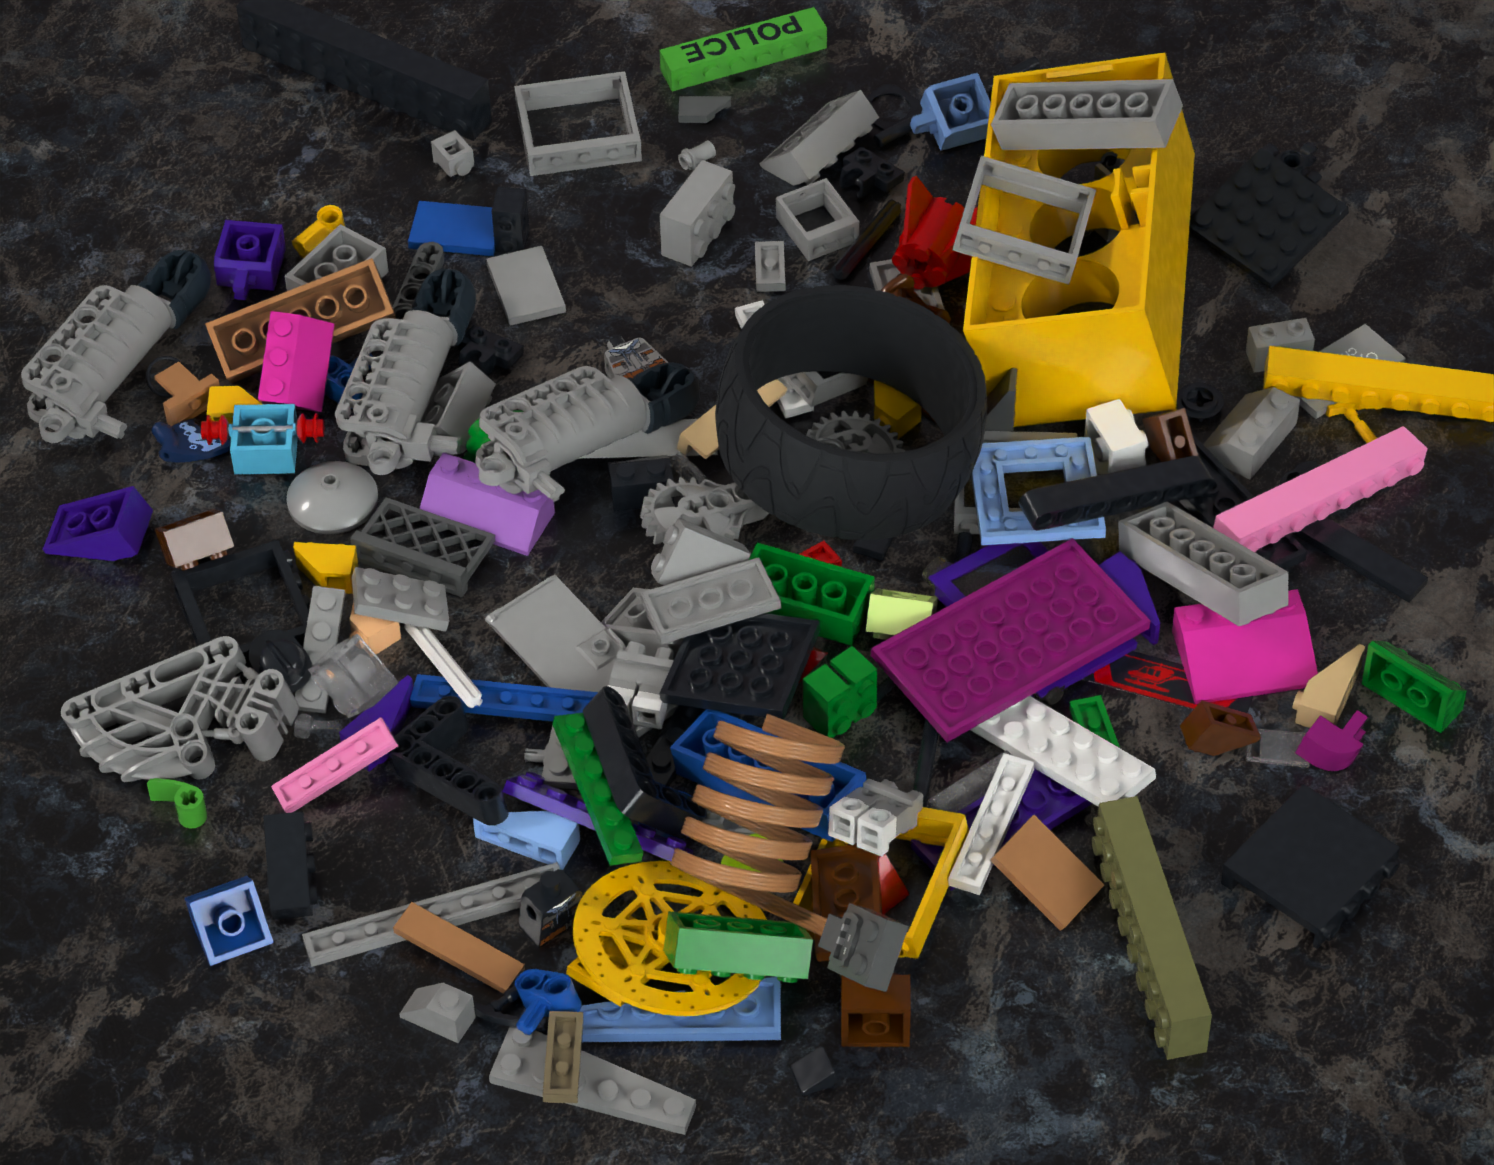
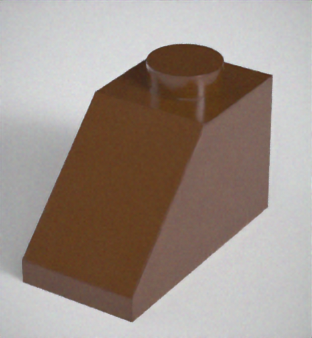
M1185 408L1165 411L1142 419L1150 448L1161 462L1198 456Z
M1203 700L1180 725L1185 743L1190 750L1212 756L1256 743L1261 738L1251 714Z

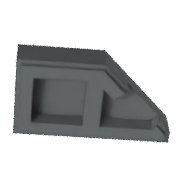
M679 96V123L709 122L715 118L716 113L724 108L728 109L731 107V96Z

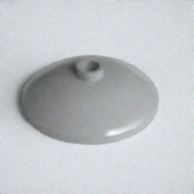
M342 461L323 462L305 469L296 476L287 491V507L292 519L304 529L319 534H339L359 527L372 516L378 504V489L373 477L362 467Z

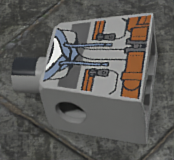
M615 336L608 341L607 347L609 350H606L604 353L605 371L609 379L616 376L633 378L635 375L653 366L668 363L643 338H636L625 342L621 336Z

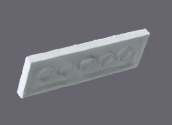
M1031 696L970 729L1011 755L1035 762L1034 768L1098 807L1099 803L1134 797L1156 779V772L1153 767Z

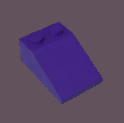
M134 486L60 505L43 551L46 554L106 561L138 555L153 509Z

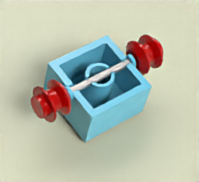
M295 404L234 405L233 424H229L224 415H221L219 421H213L211 416L207 415V420L201 422L202 439H207L208 445H211L213 439H219L221 444L224 445L229 436L231 437L230 453L234 475L295 473L298 438L302 443H305L307 437H313L315 442L318 443L319 437H324L325 434L324 419H319L318 413H315L313 419H306L304 413L297 419Z

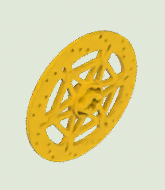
M670 861L641 862L616 869L596 881L581 898L573 921V941L576 953L586 971L602 988L632 1006L663 1015H705L738 1004L747 998L749 994H752L760 984L761 980L748 979L744 977V974L735 973L719 985H714L709 979L712 976L711 971L698 970L697 974H678L657 970L670 962L663 949L668 911H674L665 901L687 904V907L679 911L682 913H694L698 910H703L701 914L721 916L717 908L720 905H725L736 917L767 920L759 907L673 867ZM654 884L687 886L702 891L703 894L697 897L659 891L655 888ZM629 890L636 893L637 898L616 918L604 917L602 915L606 907L621 894ZM650 902H654L663 913L655 915ZM639 907H643L647 920H627ZM658 928L656 939H654V930ZM624 929L644 930V935L637 934ZM599 936L613 938L628 964L625 970L617 968L609 959L601 945ZM625 940L644 945L637 957L633 956ZM650 953L657 958L648 965H643ZM647 978L689 985L693 992L664 991L644 985L642 982Z

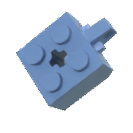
M970 74L928 87L924 91L920 102L923 109L922 114L913 116L910 122L913 133L918 134L930 131V134H934L940 151L986 139L991 102L979 74Z

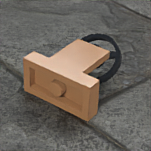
M161 356L154 359L146 370V383L150 390L160 397L170 398L163 403L166 421L170 426L193 419L206 411L209 388L211 386H220L219 380L213 374L199 381L185 368L181 361L172 356ZM161 360L172 361L170 366L163 367L159 373L150 374V370L156 362ZM150 379H155L168 393L158 391Z

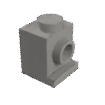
M456 130L431 141L433 162L436 165L439 164L449 177L456 174L464 176L470 172L474 166L473 149ZM452 145V149L448 151L445 150V148Z

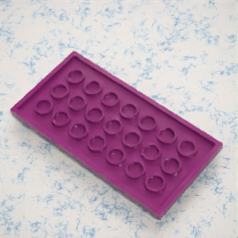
M1072 538L871 648V657L944 740L949 742L1148 630L1151 621Z

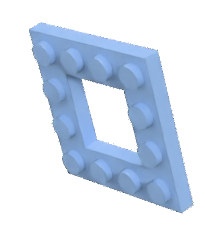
M1076 437L983 443L971 473L981 545L1060 541L1072 538L1074 540L1105 538L1106 526L1104 517L1045 530H1034L1023 511L1009 512L1003 474L1063 470L1065 482L1097 476L1091 438Z

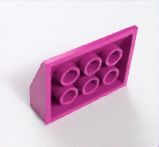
M1298 589L1288 591V606L1241 626H1237L1203 604L1175 607L1172 633L1195 705L1199 704L1202 700L1216 702L1303 689L1306 687L1308 680L1318 674L1307 616Z

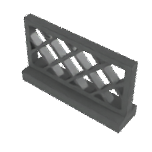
M386 497L363 530H356L350 540L351 545L356 546L358 562L396 575L402 574L409 578L423 581L432 580L445 585L446 592L463 597L468 590V580L494 544L495 534ZM388 510L401 514V517L386 520L384 516ZM421 520L429 525L413 530L411 523ZM406 525L407 532L392 535L390 528ZM385 530L387 537L378 538L371 534ZM450 530L455 532L456 535L441 539L438 532ZM433 534L436 541L419 544L418 537ZM412 539L414 546L407 548L396 543ZM474 539L483 542L481 546L469 549L466 545V541ZM461 544L463 550L447 554L445 547ZM439 549L442 556L433 557L424 554V552ZM465 558L469 562L466 568L451 563Z

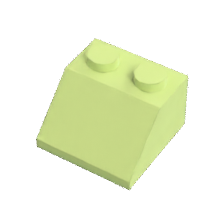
M877 588L870 594L866 631L873 632L874 638L887 640L892 635H896L935 614L939 599L936 596Z

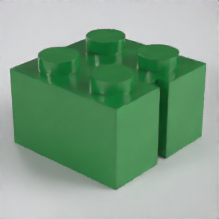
M853 646L830 660V665L847 680V684L826 664L803 678V718L820 734L830 738L845 733L850 728L852 721L856 723L862 718L869 717L877 708V668Z

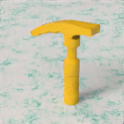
M1336 403L1327 406L1326 415L1331 417L1344 414L1349 421L1354 423L1355 430L1367 444L1377 439V437L1367 424L1358 418L1356 409L1358 411L1362 409L1378 410L1382 407Z

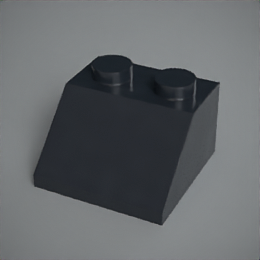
M668 455L607 461L614 511L642 508L644 497H648L650 489L656 490L657 483L666 486L667 479L673 481L670 457Z

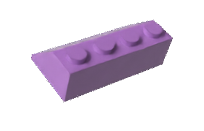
M442 453L429 473L419 509L495 534L494 545L528 556L555 514L554 501L539 489L529 494L524 491L511 494L499 485H485L479 480V469L476 463Z

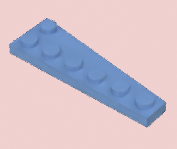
M777 977L761 980L758 988L738 1004L705 1015H663L637 1008L626 1002L620 1007L611 1001L582 1005L579 1011L583 1012L584 1017L582 1042L781 1040V984Z

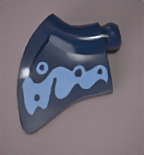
M192 419L182 421L173 426L164 422H157L151 430L155 439L162 446L159 456L167 462L198 461L230 451L231 441L229 440L222 445L219 439H213L211 445H208L207 439H202L201 428Z

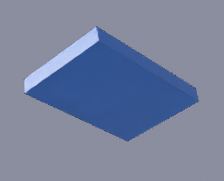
M419 201L408 239L409 249H418L424 243L436 242L442 246L443 252L494 256L492 207Z

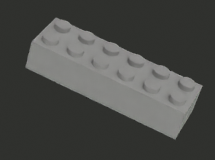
M1173 79L1009 83L991 126L1002 150L1166 148L1183 104Z
M1168 501L1118 521L1119 551L1128 559L1134 560L1140 567L1237 626L1249 624L1255 619L1272 614L1276 610L1288 606V572Z

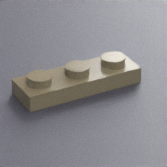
M549 1011L543 1102L578 1103L584 1022L583 1012Z

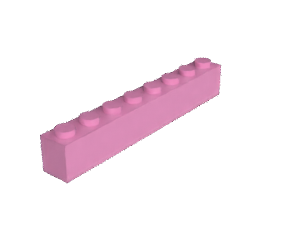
M1402 426L1216 515L1213 528L1251 551L1256 552L1258 548H1262L1270 543H1276L1289 533L1299 532L1305 526L1317 520L1321 521L1329 514L1340 509H1346L1352 503L1364 497H1371L1375 492L1387 486L1391 487L1403 478L1416 475L1424 466V459L1428 448Z

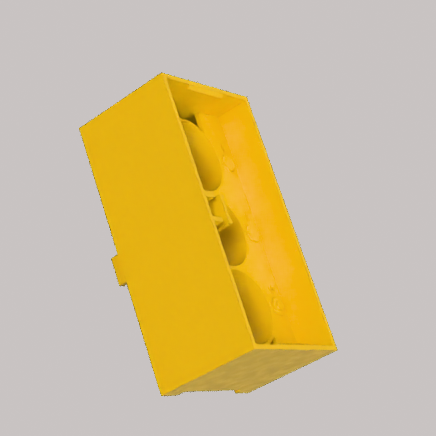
M1166 53L997 75L993 78L985 157L1059 179L1070 169L1081 163L1101 161L1103 154L1106 152H1114L1118 155L1117 159L1125 160L1119 168L1113 169V172L1106 177L1094 182L1080 184L1096 189L1085 231L1107 228L1120 232L1103 248L1077 258L1069 285L972 256L963 332L967 342L982 365L987 396L1011 368L1017 369L1014 427L1086 419V409L1120 399L1125 408L1130 409L1133 414L1176 409L1195 157L1183 111L1181 110L1166 148L1002 150L991 126L1009 83L1173 79ZM981 185L976 226L1054 249L1059 243L1074 234L1079 213ZM1135 210H1136V214H1137V217H1138V220H1139V223H1140V224H1138V222H1137V219H1136V216H1135V212H1134ZM1085 302H1104L1114 305L1112 309L1055 315L1063 309Z

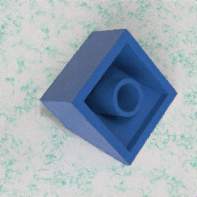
M248 876L184 898L195 932L210 966L274 943L254 882Z

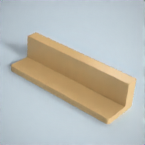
M776 379L765 384L757 391L763 401L770 407L786 394L787 387ZM716 405L680 433L677 450L686 455L694 449L703 458L707 459L719 449L715 419Z

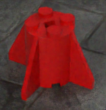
M914 176L908 184L904 231L899 237V246L892 257V263L901 274L913 277L915 282L914 288L921 290L924 287L940 286L969 273L972 256L952 250L965 208L957 202L954 205L946 203L945 200L947 198L933 197L920 179ZM978 207L974 208L970 221L971 225L976 226Z

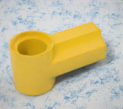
M335 205L322 207L317 212V220L292 240L293 248L302 258H305L340 224L345 226L342 210Z

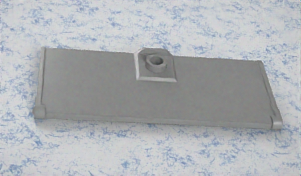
M556 575L545 579L506 605L496 609L485 618L489 626L496 631L547 687L599 692L604 686H608L618 650L625 651L626 649L624 642L610 628H606ZM668 704L664 721L674 714L679 705ZM642 712L647 718L655 717L653 713ZM633 724L638 738L652 729V727Z

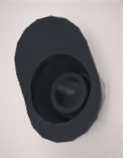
M279 629L268 630L258 635L249 648V661L254 670L259 674L268 669L281 672L292 693L302 689L310 680L312 662L303 647L287 631Z

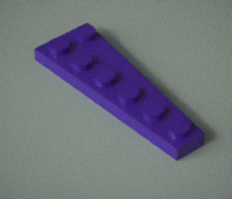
M526 772V775L521 774L506 780L503 793L595 830L584 801L562 790L544 784L545 778L541 775ZM631 823L642 850L670 862L676 848L693 854L694 850L687 848L685 841L672 836H668L667 839L656 834L657 831L654 828L643 824L636 825Z

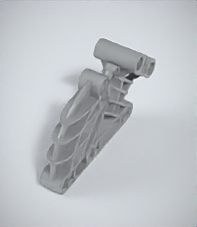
M223 636L73 697L63 704L61 717L81 746L79 750L81 756L92 757L98 762L100 772L122 774L120 776L122 782H132L140 779L150 780L152 778L174 779L187 775L194 779H205L215 769V760L206 737L232 740L234 744H241L244 741L255 759L268 761L278 753L284 741L280 733L287 735L288 730L285 724L292 726L298 714L299 706L281 672L268 669L259 674L251 667L247 668L245 666V656L236 640L229 636ZM197 667H200L199 669H197V670H195V671H192V672L187 673V674H185V675H183V676H180V677H178V678H175V679H173V680H171V681L166 682L167 680H169V679H171V678H173V677H176V676H178V675H180V674H183V673L188 672V671H190V670H193V669H195V668H197ZM242 671L243 675L248 679L246 684H243L240 677H235L236 674ZM188 695L179 713L160 707ZM215 716L219 725L223 728L208 730ZM115 724L123 725L109 732L104 730ZM193 730L189 735L182 736L186 731ZM147 736H154L137 744L131 745V743L143 739ZM203 756L200 761L192 763L195 758Z

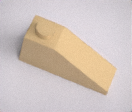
M1359 644L1308 680L1304 692H1297L1293 703V709L1297 710L1296 724L1311 728L1321 715L1334 725H1337L1362 667L1365 652L1364 645Z

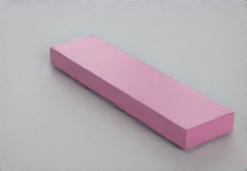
M380 717L276 782L271 787L286 813L294 812L398 747V744L387 724Z

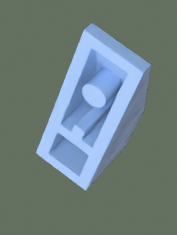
M549 811L509 812L505 821L490 826L473 818L476 838L545 864L558 862L561 870L564 869L580 842L579 824Z

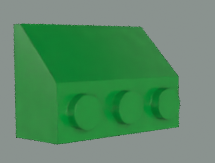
M1371 641L1368 644L1362 685L1439 733H1442L1461 713L1467 690L1463 689L1458 683L1450 681L1434 671L1429 665L1421 663L1408 655L1403 649L1397 648L1387 641Z

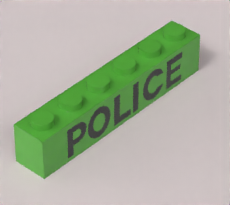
M815 7L661 49L660 70L671 91L680 90L826 49L827 27Z

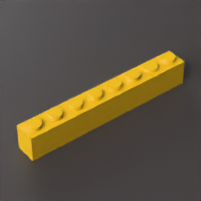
M1269 346L1264 368L1263 390L1275 387L1289 395L1306 399H1320L1337 403H1351L1368 407L1375 406L1399 411L1406 410L1494 422V374Z

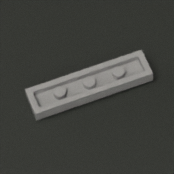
M313 586L303 649L307 652L312 662V674L308 683L295 693L299 710L326 713L346 594L344 589Z

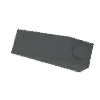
M1011 368L987 396L988 409L985 431L1014 432L1017 385L1016 368Z

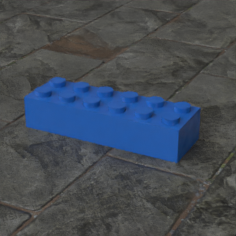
M706 709L670 747L677 775L730 796L775 806L703 770L707 753L711 752L742 764L780 772L715 739L713 735L720 720L770 736L775 735L724 712ZM802 761L831 774L834 777L830 793L825 796L794 794L819 805L823 809V814L817 827L801 829L833 842L836 838L828 835L829 807L855 789L863 787V782L867 780L866 774L842 762L824 764Z

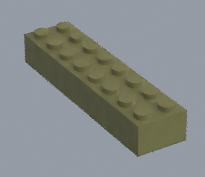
M1138 796L1099 803L1098 817L1093 818L1096 836L1092 837V848L1095 856H1100L1102 860L1100 864L1101 876L1104 883L1109 882L1111 888L1109 890V899L1112 909H1118L1120 915L1118 917L1121 936H1127L1129 942L1127 944V954L1130 963H1135L1138 970L1136 971L1138 989L1140 992L1145 991L1147 997L1145 999V1009L1148 1018L1154 1019L1156 1025L1154 1028L1156 1044L1158 1048L1163 1047L1167 1060L1206 1053L1212 1014Z

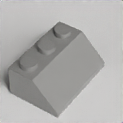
M468 362L437 380L421 423L435 424L437 435L460 437L462 439L460 453L467 450L466 442L470 438L468 430L479 419L480 412L491 402V393L496 383L473 363ZM434 452V455L441 456L443 452Z
M1275 387L1245 394L1203 445L1225 468L1250 480L1297 424L1300 399Z

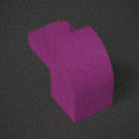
M1357 710L1345 727L1340 729L1320 715L1303 737L1295 753L1320 769L1328 771L1343 770L1354 762L1364 745L1360 741L1366 733L1362 727L1368 717Z

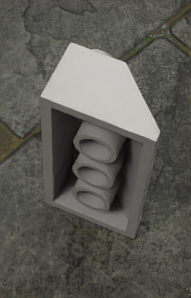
M861 90L829 101L759 164L766 171L793 186L803 182L808 185L820 177L819 171L822 168L826 169L837 162L838 158L836 156L840 152L844 153L856 144L854 140L857 137L860 138L873 129L871 124L879 116Z

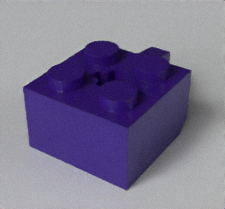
M225 220L214 256L217 286L233 287L234 299L246 300L250 289L274 291L286 251L283 226L281 224Z

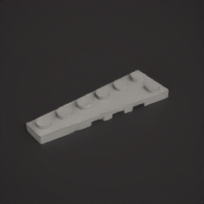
M510 1026L490 1072V1083L543 1097L547 1035L536 1030L531 1035H525L517 1029V1026ZM581 1050L578 1103L566 1104L685 1135L696 1108V1099Z

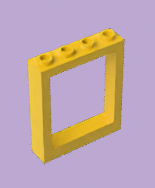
M923 807L917 816V826L912 830L909 829L905 834L900 833L896 837L897 839L909 841L915 839L921 843L944 847L910 929L906 933L899 954L900 958H919L949 887L948 879L969 833L965 814ZM822 838L818 849L845 846L848 843L839 839L831 842ZM810 864L793 903L813 912ZM806 929L809 935L814 939V933Z

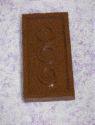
M857 844L810 851L814 913L828 918L829 914L843 917L849 903L882 914L879 855L857 847ZM814 933L817 961H828L831 952L818 946L821 936Z

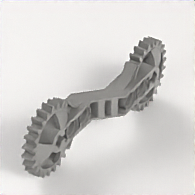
M842 411L841 417L834 413H830L829 420L821 417L820 422H814L812 430L808 429L806 435L827 445L855 452L874 454L905 452L902 449L903 441L897 440L898 433H889L890 425L880 426V418L870 421L869 414L860 418L857 411H854L853 416H848L845 411ZM837 430H846V431H842V432H839V433H835V432H834V431H837ZM679 477V481L676 484L671 479H667L666 486L657 483L656 490H649L648 497H644L640 518H642L641 526L647 528L646 536H654L653 544L663 542L665 545L667 530L670 526L675 525L678 518L734 540L739 538L743 525L763 520L769 513L754 503L736 483L721 485L704 479L700 484H697L695 477L691 478L690 483H686L682 477ZM685 496L678 502V507H675L671 497Z

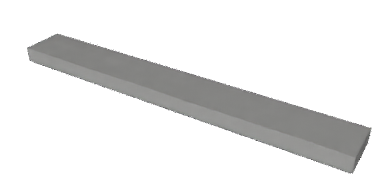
M558 862L414 903L457 926L521 908L523 892L539 882L544 872L560 869ZM410 904L302 934L311 967L405 941L406 939L394 933L393 927Z

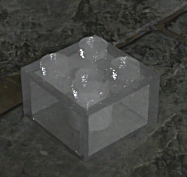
M358 634L333 646L308 669L313 676L314 683L321 690L328 693L333 699L335 708L348 718L373 707L399 683Z

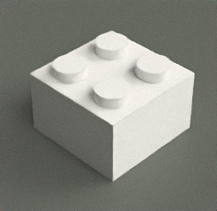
M1120 399L1086 409L1084 437L1091 438L1095 468L1099 475L1146 466L1145 448L1148 447L1147 436L1143 430L1138 429L1133 413L1130 409L1125 408Z

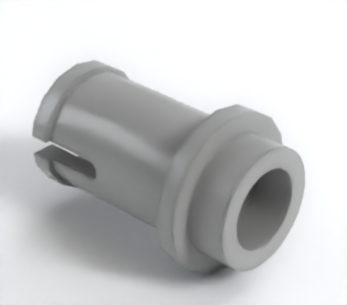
M707 140L692 149H683L681 154L678 155V160L683 169L694 170L702 160L706 161L714 158L716 150L714 145Z

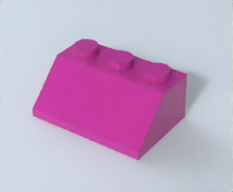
M270 312L258 401L260 403L295 404V408L299 410L322 412L334 323L298 314Z

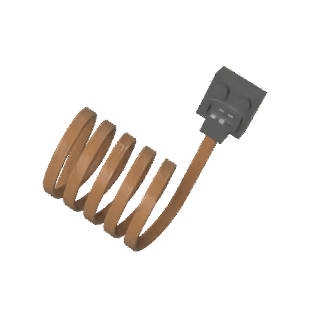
M770 714L766 715L762 730L775 736L751 731L725 721H718L713 735L715 739L780 772L742 764L711 752L707 753L703 770L775 806L730 796L700 784L696 785L692 801L765 838L721 829L689 816L685 818L681 833L760 872L712 862L679 848L674 850L670 864L712 886L821 936L818 946L831 952L828 969L866 987L887 992L909 927L908 925L872 909L849 903L843 917L829 914L828 918H825L770 893H789L797 890L802 876L801 872L795 867L777 859L805 860L808 858L813 844L812 840L807 836L787 827L815 828L819 825L823 814L822 807L794 794L825 796L830 793L834 777L831 774L802 761L824 764L839 763L845 745L838 740Z

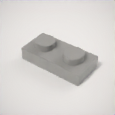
M784 241L755 242L756 292L786 291Z

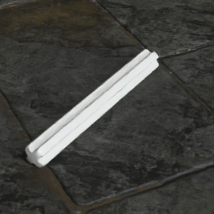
M405 624L404 628L464 703L469 708H474L476 705L480 706L483 702L481 699L482 693L431 630Z

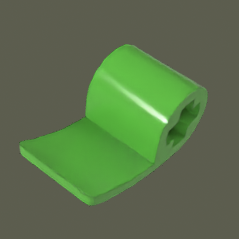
M152 778L147 782L151 801L175 802L178 820L182 826L191 829L200 827L205 823L207 810L204 795L198 787L170 779Z

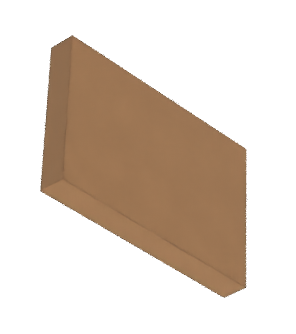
M1035 815L1031 816L990 859L1060 931L1074 919L1104 886Z

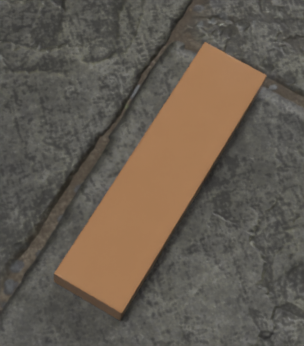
M413 902L410 903L393 927L395 934L503 994L515 985L516 978L525 970V964Z

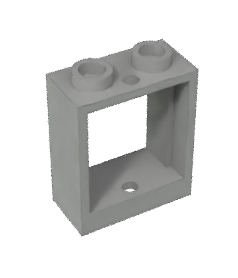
M827 178L776 197V218L808 261L852 245L859 236V220ZM824 205L835 221L806 232L795 216Z
M816 371L801 372L783 377L810 407L864 386L868 380L867 377L844 372L823 379Z

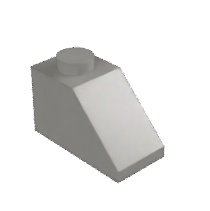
M445 983L417 988L399 1015L402 1019L459 1043L475 1019L473 995Z

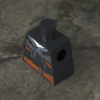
M557 869L544 872L540 877V881L526 889L522 894L519 928L538 948L573 926L577 906L583 897L579 887L563 870Z

